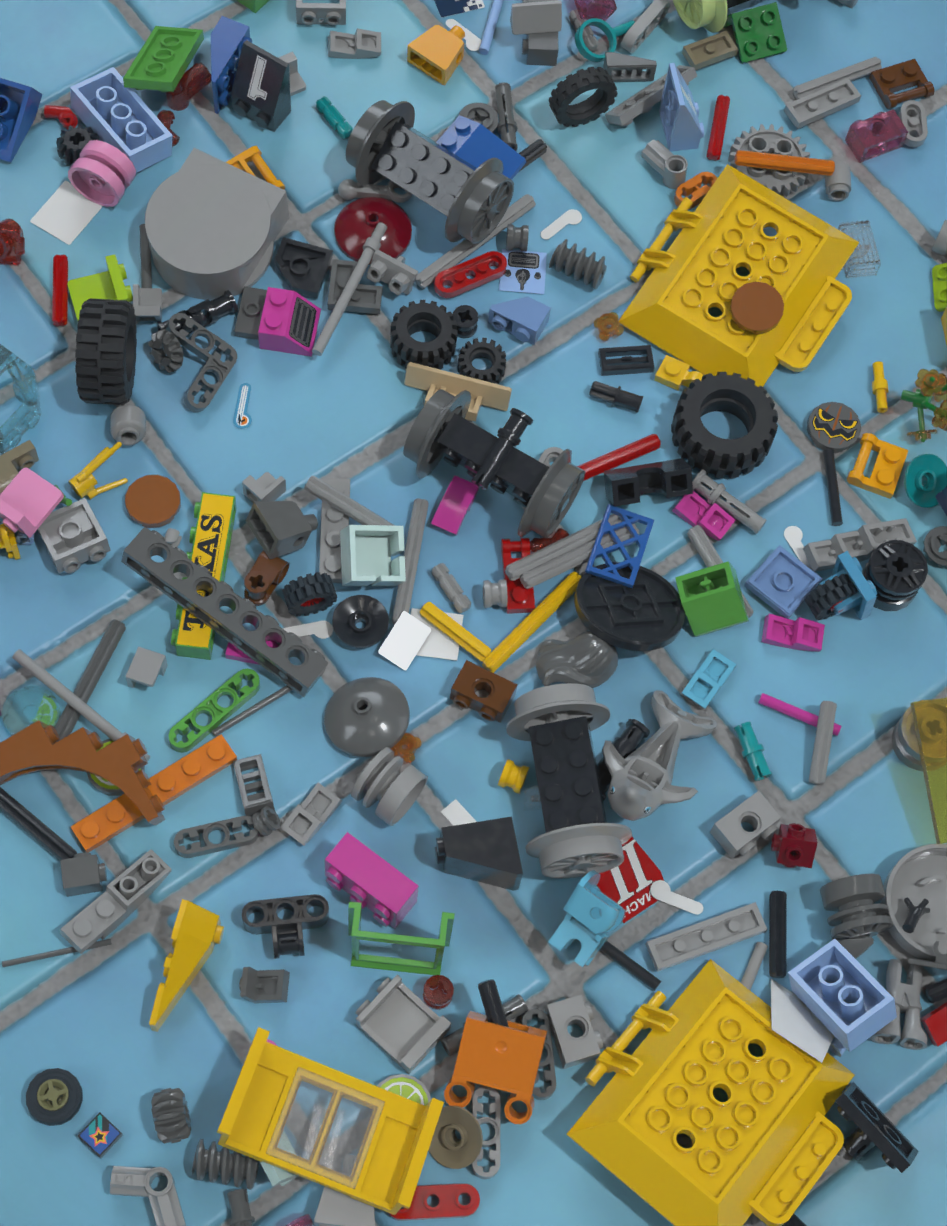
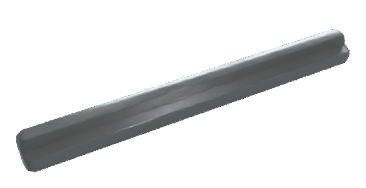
M116 619L110 622L73 692L86 704L126 630L125 624ZM68 703L55 726V730L60 738L58 741L71 734L81 715Z

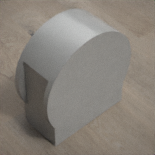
M193 148L180 170L158 186L147 205L145 228L153 262L158 273L176 291L189 297L203 300L218 298L224 295V292L227 290L233 296H236L243 292L244 286L252 287L268 269L273 256L274 241L289 219L286 190Z

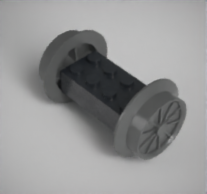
M381 100L369 107L355 125L346 147V161L356 168L357 181L367 186L368 184L376 183L385 176L447 216L445 237L450 242H458L465 238L473 244H478L486 239L506 213L514 192V182L503 175L504 167L502 161L498 158H491L482 163L478 168L466 162L413 128L415 110L413 105L407 101H401L392 105L386 100Z
M440 389L427 401L410 429L403 449L404 456L417 463V477L424 478L429 475L443 458L454 467L461 465L468 469L467 474L474 478L493 448L498 437L465 419L471 402V393L464 390L454 396ZM512 447L491 481L490 487L500 494L507 492L513 495V500L526 508L518 527V536L524 537L529 532L534 531L540 536L548 538L564 519L585 477V471L571 463L572 450L565 449L553 464L548 467L517 448Z

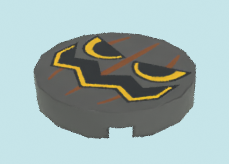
M827 402L822 403L813 410L807 422V432L813 439L812 442L822 450L832 449L834 453H839L854 446L860 436L861 423L858 415L852 408L843 403Z

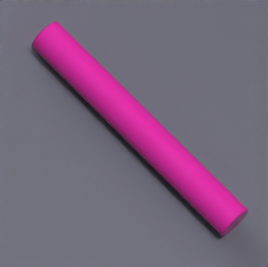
M762 693L759 704L817 728L819 716ZM834 723L833 735L838 736L841 725Z

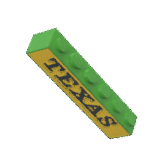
M202 492L201 501L196 502L194 508V518H197L196 527H191L189 542L193 543L192 552H187L186 554L188 559L196 565L201 564L210 571L211 576L220 582L225 580L237 509L236 498L230 495ZM204 589L197 590L200 596L207 597L210 595ZM177 604L176 619L179 620L178 629H173L171 645L175 646L177 656L211 660L216 632Z

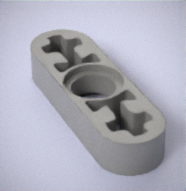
M654 0L627 31L621 42V47L630 53H634L666 16L671 3L667 0Z
M481 1086L475 1091L472 1098V1115L477 1119L479 1125L490 1124L495 1130L493 1139L483 1141L482 1145L484 1148L495 1146V1151L489 1149V1161L494 1162L495 1166H491L488 1172H483V1167L477 1165V1162L483 1159V1149L471 1166L477 1177L490 1179L497 1174L500 1168V1095L495 1088ZM483 1093H488L489 1098L495 1101V1103H491L489 1106V1116L495 1114V1119L490 1117L477 1119V1114L483 1116V1103H478L477 1099L482 1098Z

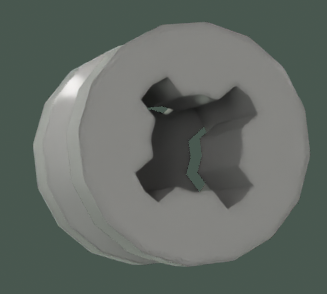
M489 580L483 581L484 608H490L492 605L507 607L506 580H499L497 583H491Z

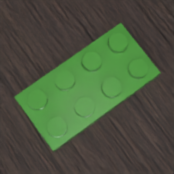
M155 26L123 77L124 87L135 88L136 90L149 89L159 90L160 92H173L204 40L203 30Z

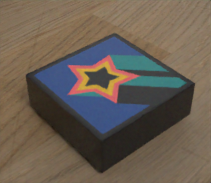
M100 1112L78 1135L100 1158L123 1136Z

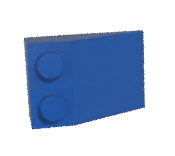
M0 78V160L11 163L36 118L42 93L32 87Z
M460 115L436 142L476 168L488 159H500L504 167L503 175L511 180L526 163V159L481 123Z

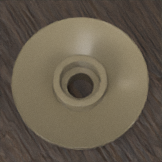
M459 1106L442 1107L429 1152L438 1163L447 1168H465L478 1158L482 1150L483 1135L477 1119L468 1110ZM456 1130L460 1132L461 1140L456 1137Z

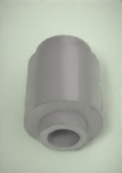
M834 161L835 170L831 176L825 175V188L831 200L842 201L848 198L851 192L850 166L842 161Z

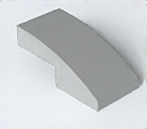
M357 28L354 35L330 30L328 36V57L361 59L381 55V32Z
M317 783L303 803L297 805L281 826V829L305 846L330 818L342 800L320 783Z

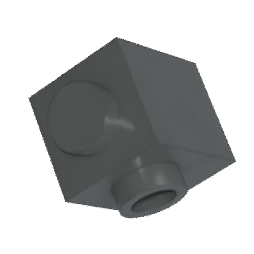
M89 852L75 854L74 858L60 860L63 889L67 897L103 891L102 881H107L105 863L100 864L96 854L91 855Z

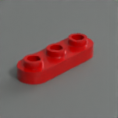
M490 251L441 271L435 277V291L443 298H452L498 279L506 272L507 259L500 252ZM495 266L497 269H491L490 267ZM467 276H473L474 278L468 279Z
M469 1184L416 1186L410 1208L400 1209L395 1215L388 1214L398 1221L464 1218L476 1212L480 1203V1196L478 1191ZM466 1194L470 1198V1203L468 1205H461L458 1197ZM436 1196L439 1204L436 1207L429 1206L427 1203L428 1197Z

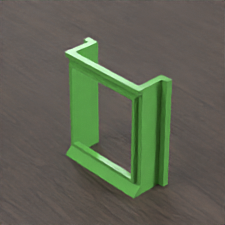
M349 902L348 936L352 937L351 966L440 976L444 947H449L455 913L442 912L438 939L361 931L362 903ZM360 940L436 948L434 962L359 954Z

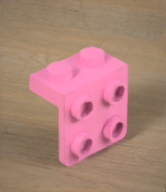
M23 468L0 494V517L3 519L2 523L16 533L19 530L31 538L61 502L64 494L29 468Z

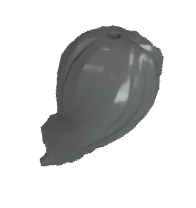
M591 631L583 632L568 641L545 640L540 645L536 659V670L544 687L554 682L583 684L595 688L606 682L614 674L618 666L616 647L601 640Z

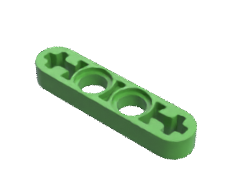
M248 668L238 671L175 724L168 735L172 749L180 753L188 752L255 696L260 689V680L257 672ZM242 679L247 681L252 679V687L246 685L241 688ZM237 690L240 691V696H241L240 698L238 697V694L236 693ZM222 695H230L234 699L233 704L227 708L219 706L217 701ZM201 713H207L211 715L212 721L207 726H200L196 723L197 716ZM189 723H191L193 729L196 732H198V734H195L193 730L190 733H188L190 731L188 725ZM179 733L182 736L187 734L188 741L186 743L183 741L177 743L176 735Z

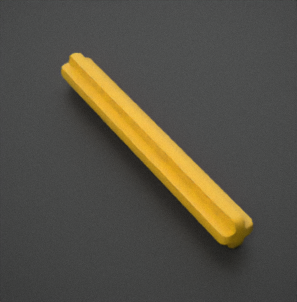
M575 571L571 572L483 660V667L494 673L576 591L582 576Z

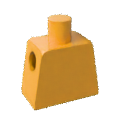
M434 25L408 44L407 62L445 86L463 59L465 43L462 39L465 37V32L457 25L450 31H447L440 25Z

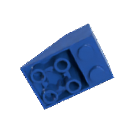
M221 16L211 33V77L214 111L216 114H219L222 107L227 106L230 101L243 43L246 40L252 43L249 26Z

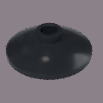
M354 595L344 599L336 607L333 613L332 624L336 636L343 643L355 648H367L383 639L388 630L389 617L387 610L377 599L367 595ZM358 622H363L366 626L364 628H357L355 625Z

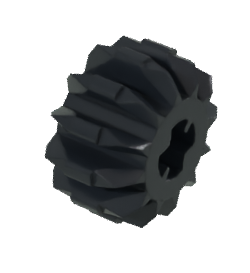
M81 123L78 128H73L70 125L69 131L61 130V137L57 138L58 156L60 159H64V163L69 166L80 158V153L89 141L99 140V136H97V133H93L91 127L84 129Z

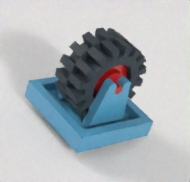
M848 551L837 556L832 576L821 582L816 590H812L806 596L805 602L817 620L827 619L830 615L831 617L839 615L852 608L860 620L870 616L877 597L876 588L870 580L866 581L861 573V564L856 557L852 558Z

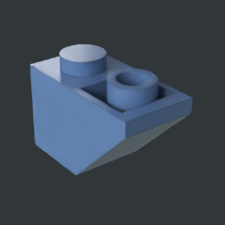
M528 296L494 304L489 309L488 323L492 324L497 330H504L514 335L522 342H529L535 345L549 322L551 307Z

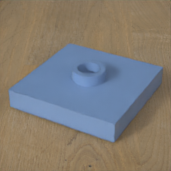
M779 545L746 581L744 586L784 618L789 619L805 601L806 596L817 588L822 578Z

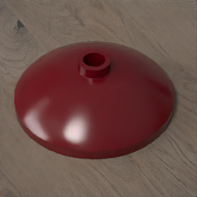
M381 197L360 198L346 205L338 214L334 228L335 239L338 247L347 257L354 261H359L364 251L363 245L367 238L372 236L377 224L381 222L387 226V230L380 241L381 247L379 250L397 259L406 251L411 241L412 226L407 213L391 200Z

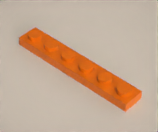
M221 734L150 777L151 785L148 788L152 796L157 795L165 806L233 764V761L237 760V756ZM124 793L72 825L71 830L85 852H91L145 817L137 805Z

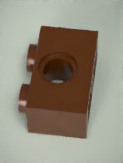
M466 660L451 688L450 699L463 709L471 708L479 712V715L485 720H495L501 723L516 695L518 684ZM484 690L489 693V696L481 698L475 692Z

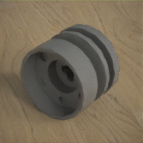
M879 874L853 875L829 882L820 888L824 909L827 911H839L827 919L828 924L834 926L830 930L832 939L839 941L873 937L893 926L892 918L885 916L889 912V907L886 904H874L885 896Z

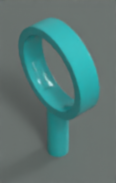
M588 19L579 26L575 33L576 47L587 60L602 62L604 61L605 54L597 55L586 47L583 41L584 28L586 26L600 28L608 38V52H614L617 45L616 37L626 34L635 21L631 20L612 28L601 19Z

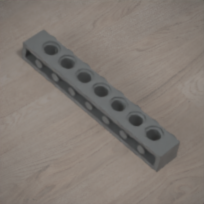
M144 527L124 549L122 563L301 696L305 697L324 673L328 662L319 651L309 649L296 634L288 633L282 629L276 619L269 615L265 616L257 610L255 604L249 599H242L235 594L229 584L224 581L219 582L212 577L206 567L201 564L196 565L188 559L187 554L180 548H173L165 542L164 537L159 532L151 531ZM158 555L161 556L164 559V561L155 562L151 559V557ZM174 573H184L187 578L183 580L178 579L174 576ZM204 589L210 595L207 597L200 596L197 590ZM227 606L232 609L233 613H223L220 607ZM250 623L254 625L256 630L248 631L242 624ZM273 640L279 647L271 648L265 641ZM296 657L302 664L293 665L288 658Z

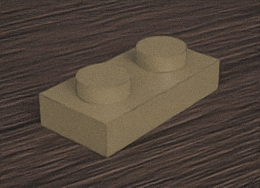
M724 31L683 46L682 54L689 65L698 70L736 56L738 48L728 32Z

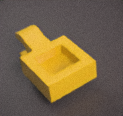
M666 355L655 375L654 381L679 391L681 385L689 388L690 383L695 379L701 381L703 374L697 371L689 372V364Z

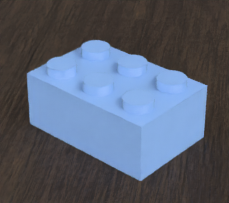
M833 939L788 972L792 992L849 1052L897 1018L895 999L836 939Z

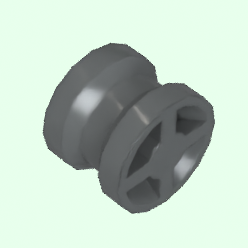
M513 224L507 225L506 250L519 248L521 251H527L529 225H523L522 227H515Z

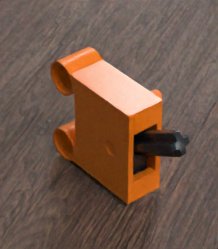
M494 979L485 980L478 984V989L486 1015L470 1011L467 1015L453 1077L445 1088L444 1098L449 1106L463 1108L469 1104L475 1091L474 1083L510 1092L511 1094L504 1108L505 1116L514 1124H523L530 1119L534 1109L535 1101L532 1094L547 1031L507 1021ZM454 1085L464 1086L467 1090V1095L464 1097L455 1095L452 1087ZM514 1101H522L526 1104L528 1110L522 1113L517 1112L513 1109L512 1103Z

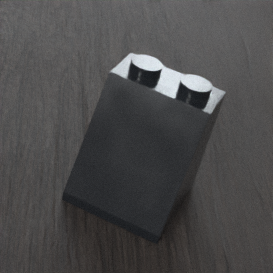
M512 816L441 828L440 838H436L435 856L437 864L443 865L444 873L512 891L519 890L523 871Z

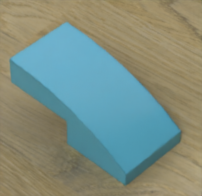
M713 649L684 688L682 694L706 709L737 664Z

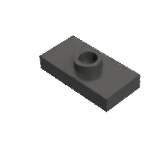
M244 286L234 330L235 336L259 340L258 331L267 290Z

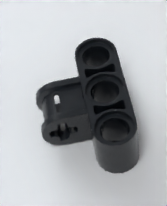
M316 894L251 901L242 910V921L247 932L256 935L272 933L275 959H279L280 955L297 953L300 956H305L302 930L322 927L329 919L328 901L323 896ZM313 906H319L324 910L323 914L318 917H312L307 912ZM283 909H289L294 913L293 917L289 920H282L277 915ZM254 912H259L264 916L263 920L259 923L249 922L248 917Z

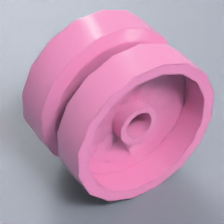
M99 140L89 141L81 151L80 158L73 163L68 171V178L71 184L80 194L88 200L105 207L117 205L123 197L125 189L130 186L136 176V169L132 161L123 152L109 143Z

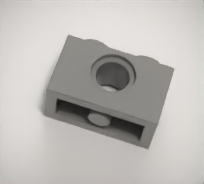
M757 791L717 821L710 833L732 859L738 854L744 857L756 847L755 841L761 837L766 840L778 830L776 825L781 816L761 792ZM747 822L751 824L754 831H745L741 827V823Z
M582 994L548 1004L544 1012L549 1018L550 1030L563 1069L597 1059L601 1054L600 1049L603 1048V1042L599 1031L593 1030L590 1021L593 1019V1012L589 1002L584 1003ZM573 1024L578 1025L583 1031V1036L578 1038L572 1037L568 1033L567 1027Z

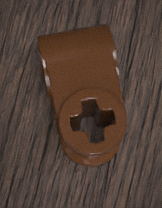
M263 550L244 579V597L253 602L255 606L265 604L276 587L285 578L290 563L280 557L269 559Z

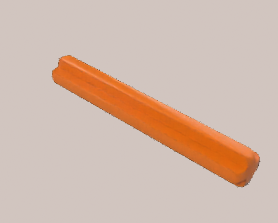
M738 150L735 154V164L739 166L831 176L835 170V162L832 160Z

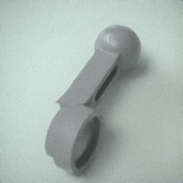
M346 179L338 187L339 195L345 200L381 197L403 203L412 197V194L405 190L406 194L404 195L395 193V188L402 187L391 180L387 186L373 184L364 186L351 179Z

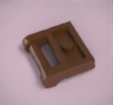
M916 59L872 71L869 77L887 109L894 108L899 103L921 96L925 98L933 96L935 92L932 82L927 80ZM917 86V88L894 94V92Z

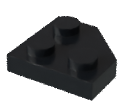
M283 237L275 257V264L292 291L318 299L333 258V250Z

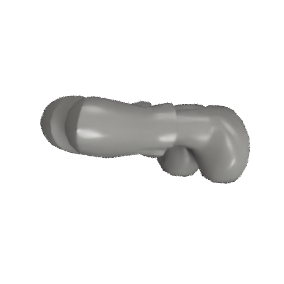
M890 959L886 970V991L895 999L897 1018L872 1035L870 1039L879 1044H893L900 1039V1046L911 1050L927 1048V1035L922 1029L920 1021V1011L922 1010L920 1003L922 986L921 965L912 963L909 965L907 982L905 984L901 983V960ZM900 1013H905L904 1027L901 1032Z

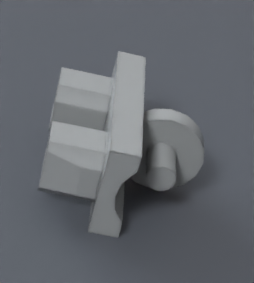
M377 249L374 252L368 269L367 278L375 283L380 282V280L387 283L390 291L397 295H400L402 292L409 295L418 271L404 264L406 258L403 256L395 259Z

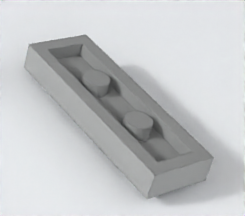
M846 78L786 104L784 112L794 126L799 129L858 103L861 95L850 79Z

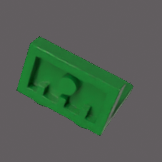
M777 2L727 15L724 28L732 26L742 63L787 51Z

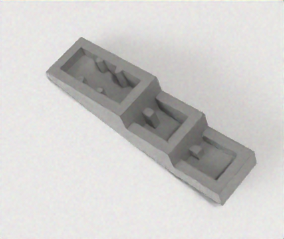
M904 518L862 525L857 531L835 534L830 540L808 543L803 550L812 570L817 572L834 568L837 556L845 551H848L852 558L856 557L861 562L870 559L874 550L880 544L889 540H903L911 544H915L917 541L907 519Z

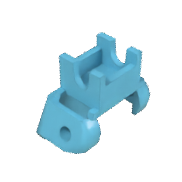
M595 870L588 872L576 886L563 908L567 912L564 920L548 941L559 951H562L563 948L567 950L574 940L578 939L581 942V950L574 961L581 967H584L585 964L587 966L590 965L603 944L610 937L606 932L615 930L622 923L626 912L623 907L595 888L601 877Z

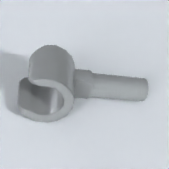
M170 528L167 530L164 539L165 542L175 548L179 546L182 536H179L180 532L178 530Z

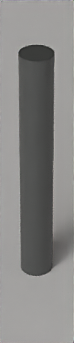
M141 224L139 226L141 288H152L151 250L145 224Z

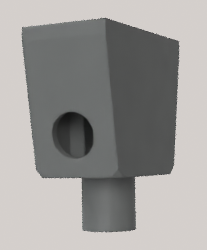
M255 501L246 519L247 524L269 559L302 549L311 531L316 530L318 526L316 516L314 514L303 515L298 505L293 501Z

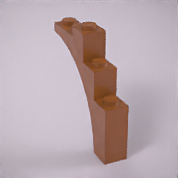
M38 720L0 743V785L21 775L41 770L69 769L88 772L104 778L119 787L137 805L149 823L156 826L166 820L162 814V811L165 810L163 803L157 795L152 796L148 788L151 782L143 769L138 770L148 764L144 756L148 752L139 738L135 740V738L126 734L100 749L104 745L95 731L91 732L82 727L58 741L60 738L55 728L51 724L47 725Z

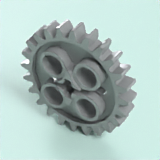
M760 124L758 131L752 126L749 133L742 131L741 137L735 138V142L730 149L728 162H730V166L779 195L782 192L788 197L790 190L797 192L798 187L803 186L809 173L739 166L735 164V154L738 150L809 158L810 152H805L806 144L799 145L801 137H791L793 131L785 134L783 133L782 126L776 131L773 124L770 125L769 130H766L763 124Z

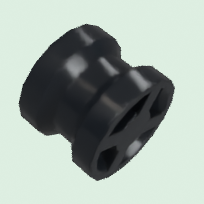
M468 305L457 307L453 311V320L457 322V337L463 339L470 338L477 331L478 312Z

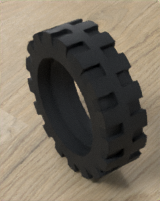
M588 67L587 70L580 69L576 74L568 75L566 80L560 81L557 84V88L551 92L552 97H549V106L559 124H563L565 127L570 125L577 127L579 124L584 125L592 119L599 118L602 112L608 111L609 106L615 102L614 97L618 95L617 87L609 72L602 67H597V69ZM597 89L586 100L578 104L569 105L580 94Z

